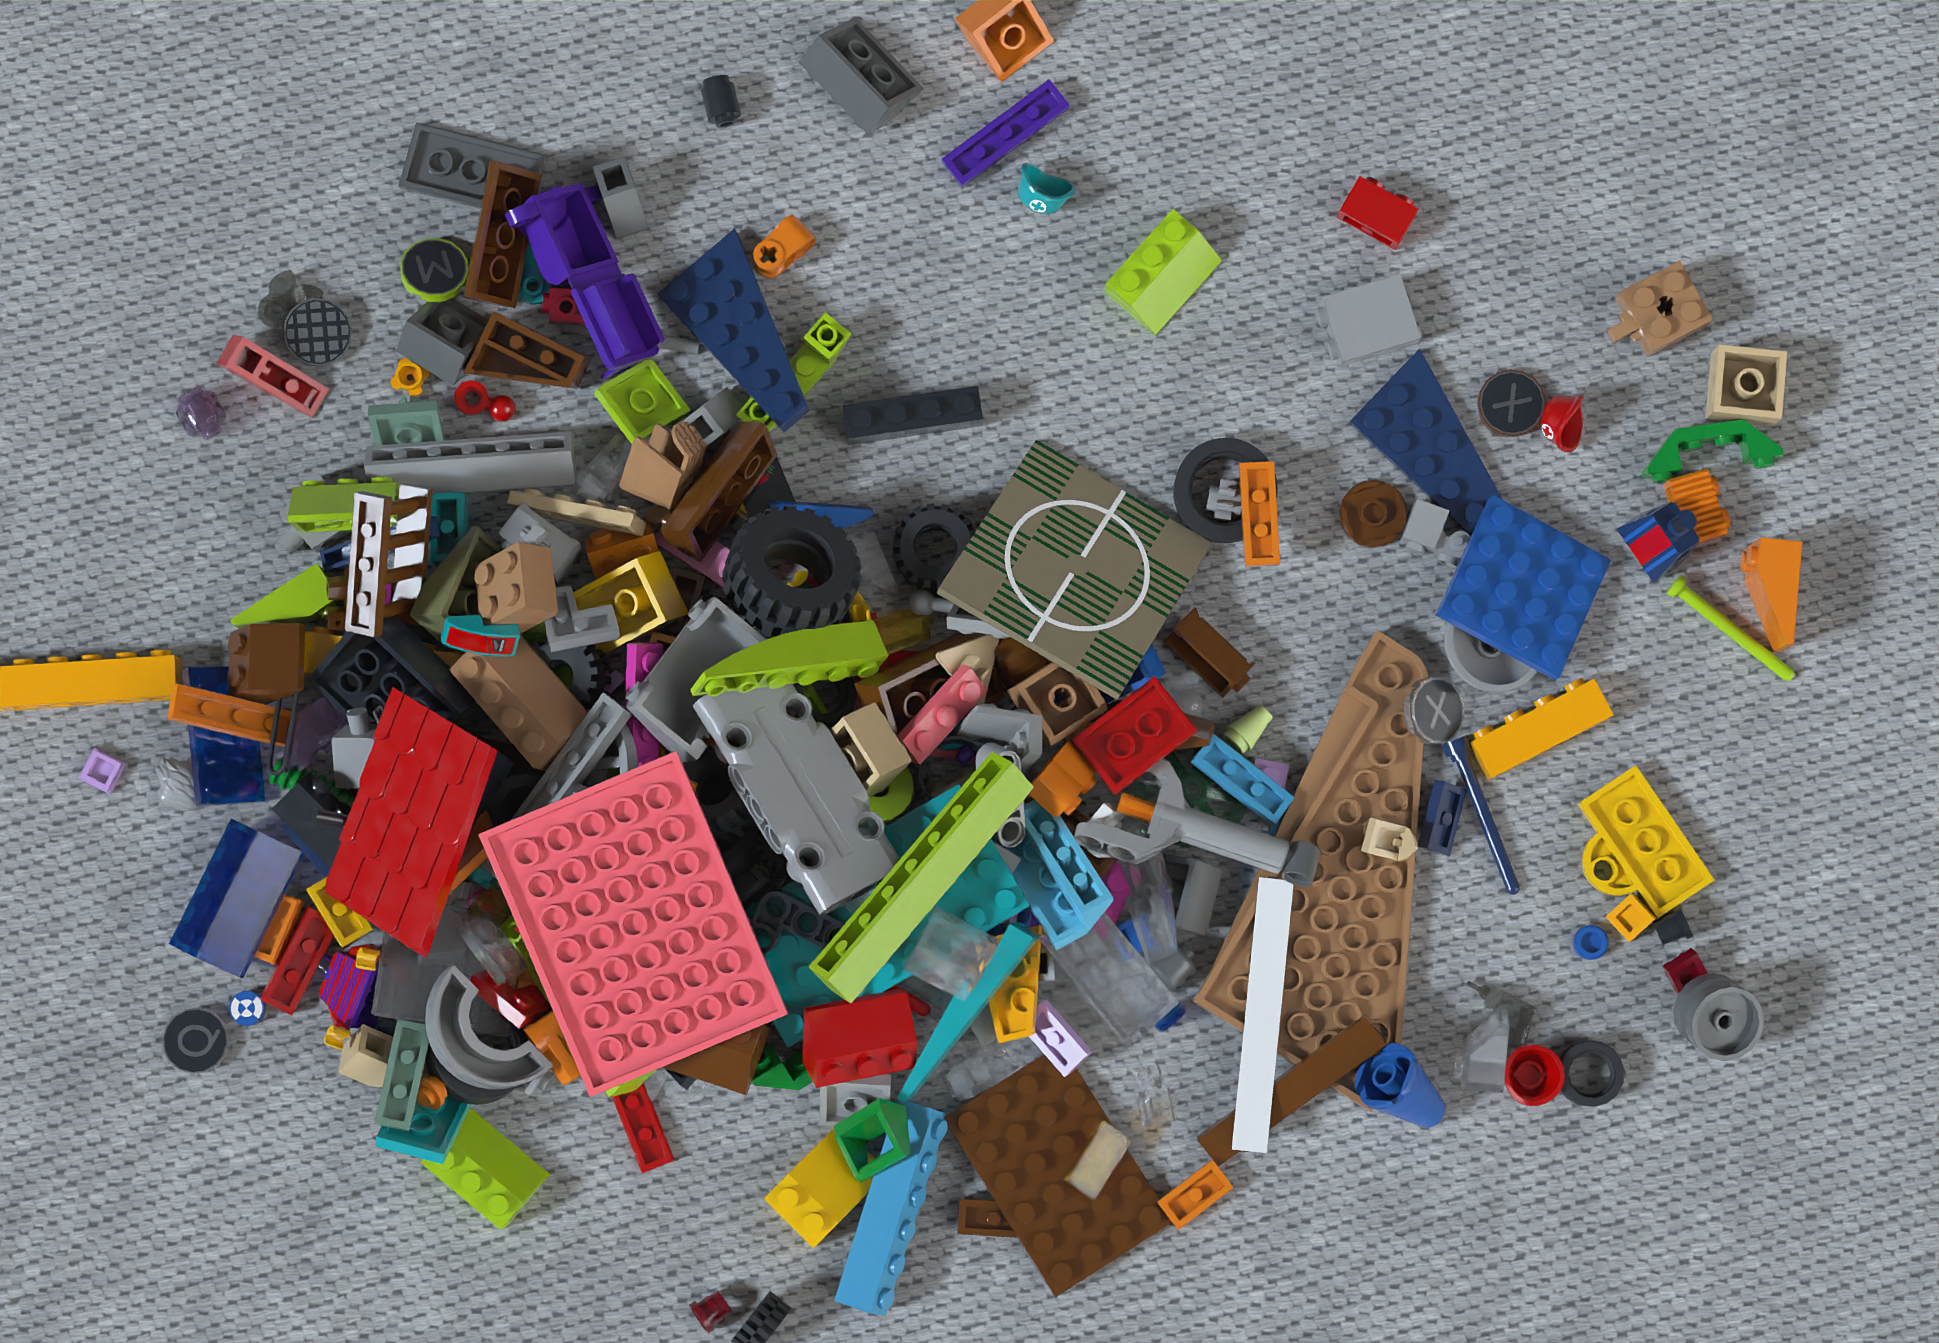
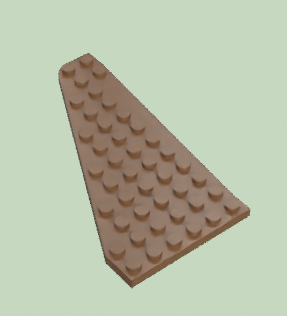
M1378 630L1373 633L1359 656L1293 795L1295 798L1288 806L1274 835L1289 841V849L1292 842L1304 841L1317 846L1321 850L1312 885L1307 887L1293 885L1277 1055L1293 1065L1299 1063L1363 1015H1366L1385 1039L1386 1044L1397 1043L1401 1045L1415 853L1406 860L1397 861L1361 851L1370 818L1408 827L1413 831L1417 839L1424 736L1418 730L1413 717V702L1417 690L1424 682L1428 681V673L1419 656ZM1261 868L1258 869L1211 971L1192 1001L1242 1033L1244 1032L1259 877L1284 880L1282 877L1283 868L1278 874ZM1379 1050V1051H1377L1376 1053H1374L1371 1057L1373 1058V1057H1374L1377 1053H1379L1381 1050ZM1361 1064L1329 1086L1365 1110L1372 1112L1373 1109L1366 1106L1360 1100V1095L1355 1089L1356 1075Z

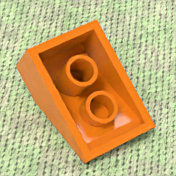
M1761 537L1749 545L1747 551H1742L1740 571L1745 572L1744 581L1773 652L1780 653L1794 645L1803 542Z

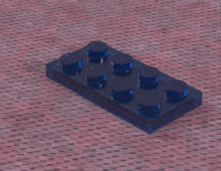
M229 666L188 667L183 669L184 685L228 696L227 674ZM188 724L196 807L265 802L260 741Z

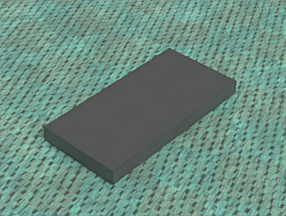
M416 122L398 187L480 208L491 160L543 175L547 155Z

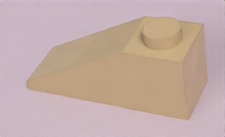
M363 1024L343 1045L338 1073L368 1086L382 1087L393 1037ZM425 1062L421 1078L430 1076Z

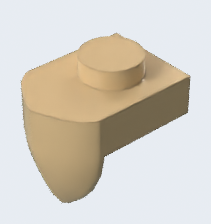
M1374 818L1369 819L1361 851L1397 861L1406 860L1417 851V839L1411 829Z

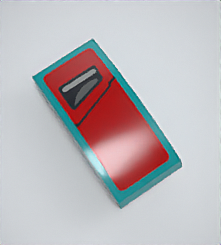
M481 615L449 616L445 619L441 642L449 647L474 654L515 656L520 631L518 624L483 626Z

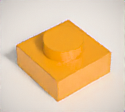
M1634 893L1627 896L1606 916L1628 942H1631L1656 919L1653 913Z

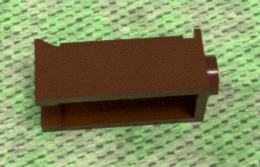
M1196 607L1173 628V631L1163 641L1222 698L1231 689L1238 693L1251 679L1247 673L1255 663L1252 661L1249 664L1239 651L1207 621L1200 618Z

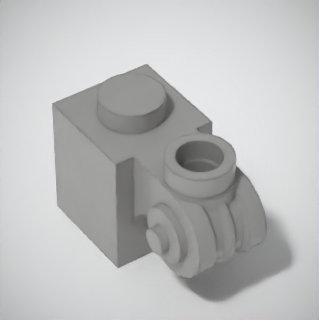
M1416 499L1400 542L1405 543V549L1418 555H1425L1426 551L1439 555L1438 562L1456 568L1470 540V535L1464 531H1457L1448 537L1443 527L1449 510Z

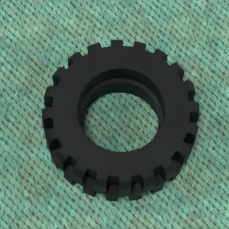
M784 506L783 510L774 507L766 509L764 514L761 512L749 518L748 523L743 524L739 529L725 561L722 581L725 584L724 592L726 598L733 600L731 608L738 616L742 614L744 621L752 628L754 626L761 630L760 634L770 638V635L779 636L803 629H818L829 625L841 624L860 586L862 564L860 557L856 556L858 550L852 540L848 541L846 539L848 534L840 526L836 528L832 524V519L825 515L823 517L814 514V510L804 508V511L796 509V506ZM771 560L795 562L806 568L814 576L819 586L810 589H800L786 585L773 576L765 562Z

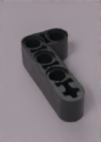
M778 889L764 895L750 924L754 932L757 928H763L769 932L770 944L767 947H761L763 954H766L775 949L785 930L824 949L832 940L833 931L836 928H842L847 921L832 913L820 916L812 903L786 890ZM772 897H781L785 901L786 911L783 915H774L770 911L769 902ZM804 912L813 913L818 919L815 931H807L801 926L800 919Z

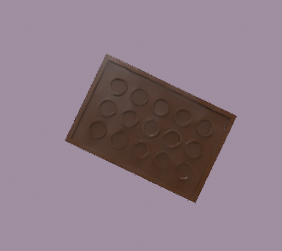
M1043 1054L944 1117L948 1128L1054 1297L1061 1295L1172 1223L1157 1203L1159 1198L1077 1068L1064 1077L1048 1057Z

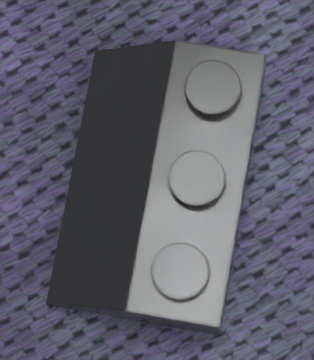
M856 17L818 35L799 61L809 76L817 81L831 96L832 100L840 105L854 120L855 124L867 134L885 126L924 90Z

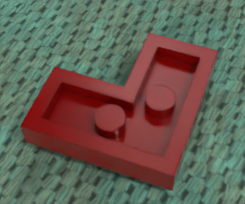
M490 969L473 974L469 980L479 990L477 992L479 997L518 1028L532 1024L552 1011L551 1006L538 986L531 984L515 990L507 984V979L502 974Z

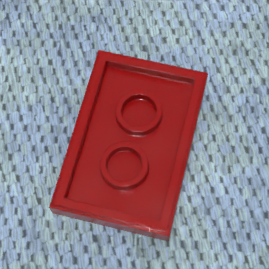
M1154 676L1074 737L1072 741L1112 793L1116 795L1191 738L1198 730L1156 676Z

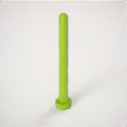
M1680 574L1667 589V595L1671 598L1677 595L1784 681H1790L1795 676L1793 669L1685 585L1687 579Z

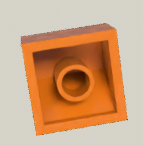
M978 0L954 18L967 41L1001 82L1054 42L1031 0Z

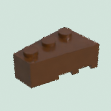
M493 311L464 373L578 389L592 359L503 314Z

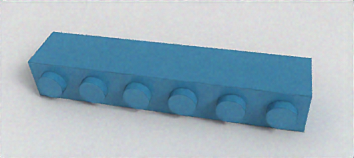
M899 1099L897 1103L906 1106L911 1153L873 1176L834 1300L861 1311L886 1316L887 1310L893 1304L895 1296L894 1287L898 1276L902 1273L905 1266L904 1256L908 1243L915 1234V1220L919 1208L926 1199V1185L929 1176L936 1167V1153L940 1141L947 1132V1122L944 1117L949 1115L910 1101L904 1103ZM886 1135L880 1156L894 1148L888 1135Z

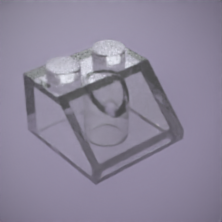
M1500 1006L1463 1036L1462 1047H1455L1454 1077L1460 1078L1461 1089L1503 1093L1509 1036L1508 1006Z

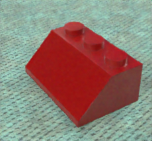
M905 988L856 997L852 1003L840 1000L804 1008L803 1063L815 1088L913 1069L916 1065L917 1037Z

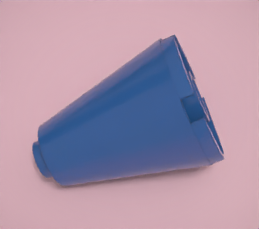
M1397 1043L1387 1044L1373 1058L1370 1056L1362 1062L1357 1071L1355 1089L1360 1095V1100L1366 1106L1423 1128L1433 1127L1443 1118L1445 1113L1443 1099L1415 1055L1406 1046Z

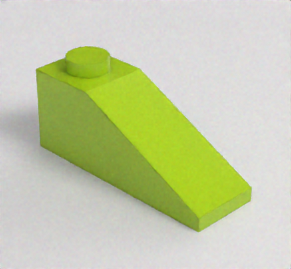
M316 563L230 619L233 626L240 629L249 624L296 623L316 620L319 617L322 620H326L327 607H339L338 605L344 602V600H328L326 578L329 577L323 568Z

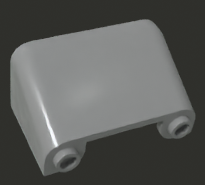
M716 597L710 598L706 602L700 599L688 613L691 619L645 680L642 683L639 681L635 683L625 696L629 700L626 708L669 753L678 751L682 762L697 760L707 747L701 740L709 739L711 736L693 708L695 702L707 694L692 696L690 689L705 670L734 653L767 640Z

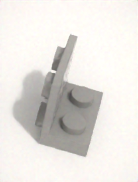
M981 704L971 710L955 730L954 736L969 737L979 743H995L1015 752L1020 758L1021 773L1024 775L1042 755V715L1031 714L1028 710L1024 709L1010 711L998 709L997 706L992 704Z

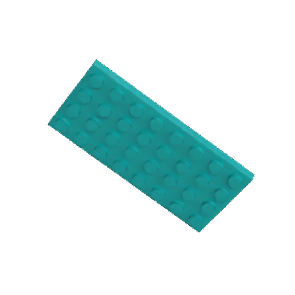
M960 784L885 827L884 833L900 859L961 788ZM992 838L857 997L882 993L1030 906L1028 899ZM794 880L780 888L812 903L803 889L802 883ZM873 890L830 913L848 921ZM774 896L769 902V909L774 915H783L786 911V903L781 897ZM760 901L745 909L749 921H751ZM810 912L802 914L800 919L801 926L807 931H815L818 925L816 916ZM757 928L754 933L760 947H767L771 940L769 932L763 928ZM836 928L833 931L832 939L841 928ZM785 930L775 949L764 954V957L788 1011L787 1015L773 1020V1023L787 1047L803 1039L805 1007L845 999L831 991L809 968L823 948Z

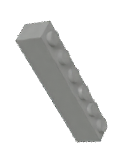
M572 431L366 447L364 469L367 483H372V478L390 477L393 479V482H397L399 485L405 483L433 489L432 493L495 492L506 489L524 490L525 488L564 487L576 484V457Z

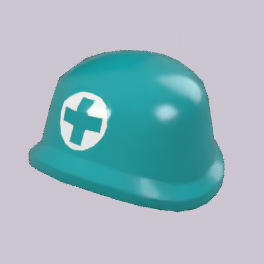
M1024 163L1021 167L1022 176L1018 187V196L1021 202L1034 212L1045 215L1056 213L1077 190L1075 185L1069 180L1049 175L1031 163Z

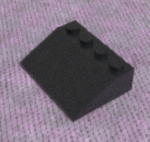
M397 616L383 618L381 636L371 637L347 631L307 679L346 718V713L349 710L360 707L366 708L370 724L379 723L393 687L455 725L476 703L475 699L450 672V667Z

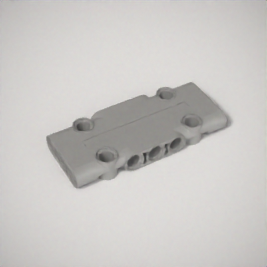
M786 684L777 689L761 687L745 693H740L737 690L724 692L713 697L705 695L693 705L694 710L716 742L714 749L716 756L720 761L730 765L728 767V774L734 788L770 847L778 854L783 852L788 860L787 872L793 880L802 883L803 889L819 915L828 914L874 890L900 860V857L884 833L885 824L879 814L869 809L870 799L868 793L826 725L822 722L816 723L811 714L812 705L809 699L798 693L793 684ZM786 710L795 711L799 718L789 716ZM727 739L736 740L740 747L731 746ZM858 827L868 829L872 836L863 835ZM799 857L808 858L812 862L813 867L803 865Z

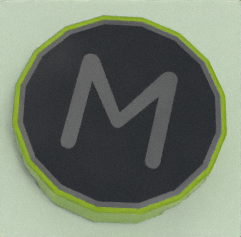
M440 238L423 239L413 243L404 252L400 262L401 281L412 295L415 293L417 296H421L422 300L428 302H443L461 292V288L465 285L467 279L468 260L463 251L452 242Z

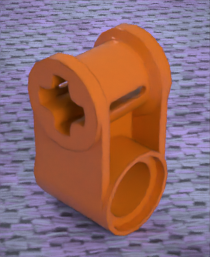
M793 214L787 216L755 247L753 256L757 272L766 278L777 277L795 260L801 258L805 254L804 250L806 252L809 251L817 238ZM775 255L776 262L772 263L768 260L764 263L763 256L772 257Z

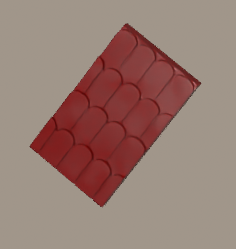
M393 687L373 735L375 742L359 780L360 788L339 838L342 842L326 879L325 893L405 946L427 958L468 836L515 762Z

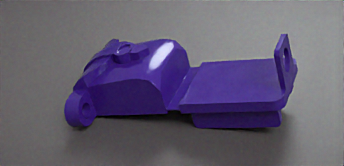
M582 183L563 188L562 186L553 187L547 192L531 196L523 205L510 210L505 216L511 228L518 227L526 238L529 239L541 274L546 281L555 285L570 283L573 289L570 291L604 365L609 369L600 376L602 380L620 375L642 361L658 354V345L663 343L665 338L635 274L631 273L625 276L620 271L617 264L619 261L593 208L594 204L603 200L598 185L584 188Z

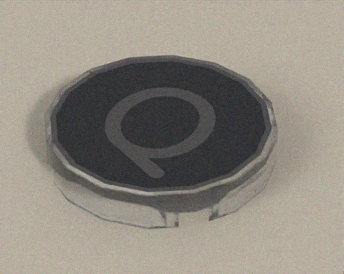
M202 1006L186 1007L173 1014L164 1025L161 1035L162 1053L168 1064L178 1072L191 1076L208 1074L218 1068L228 1057L232 1045L231 1030L224 1018L215 1010Z

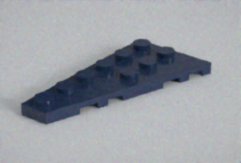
M734 228L657 294L784 433L806 415L810 409L794 374L750 262L745 254L741 240Z
M1419 348L1350 420L1349 424L1437 506L1449 510L1448 516L1471 536L1488 498L1492 495L1500 499L1502 497Z

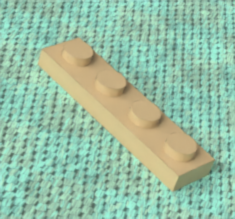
M525 488L524 492L511 490L507 504L514 509L525 503L531 510L544 518L643 536L646 523L636 516L637 511L624 506H616V510L607 509L604 504L593 500H586L585 504L575 503V499L561 494H555L554 498L544 497V493L530 488Z

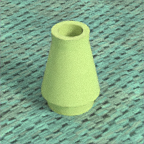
M1257 705L1252 711L1226 727V732L1222 735L1224 742L1240 755L1245 751L1250 752L1267 724L1273 719L1272 715L1263 706Z

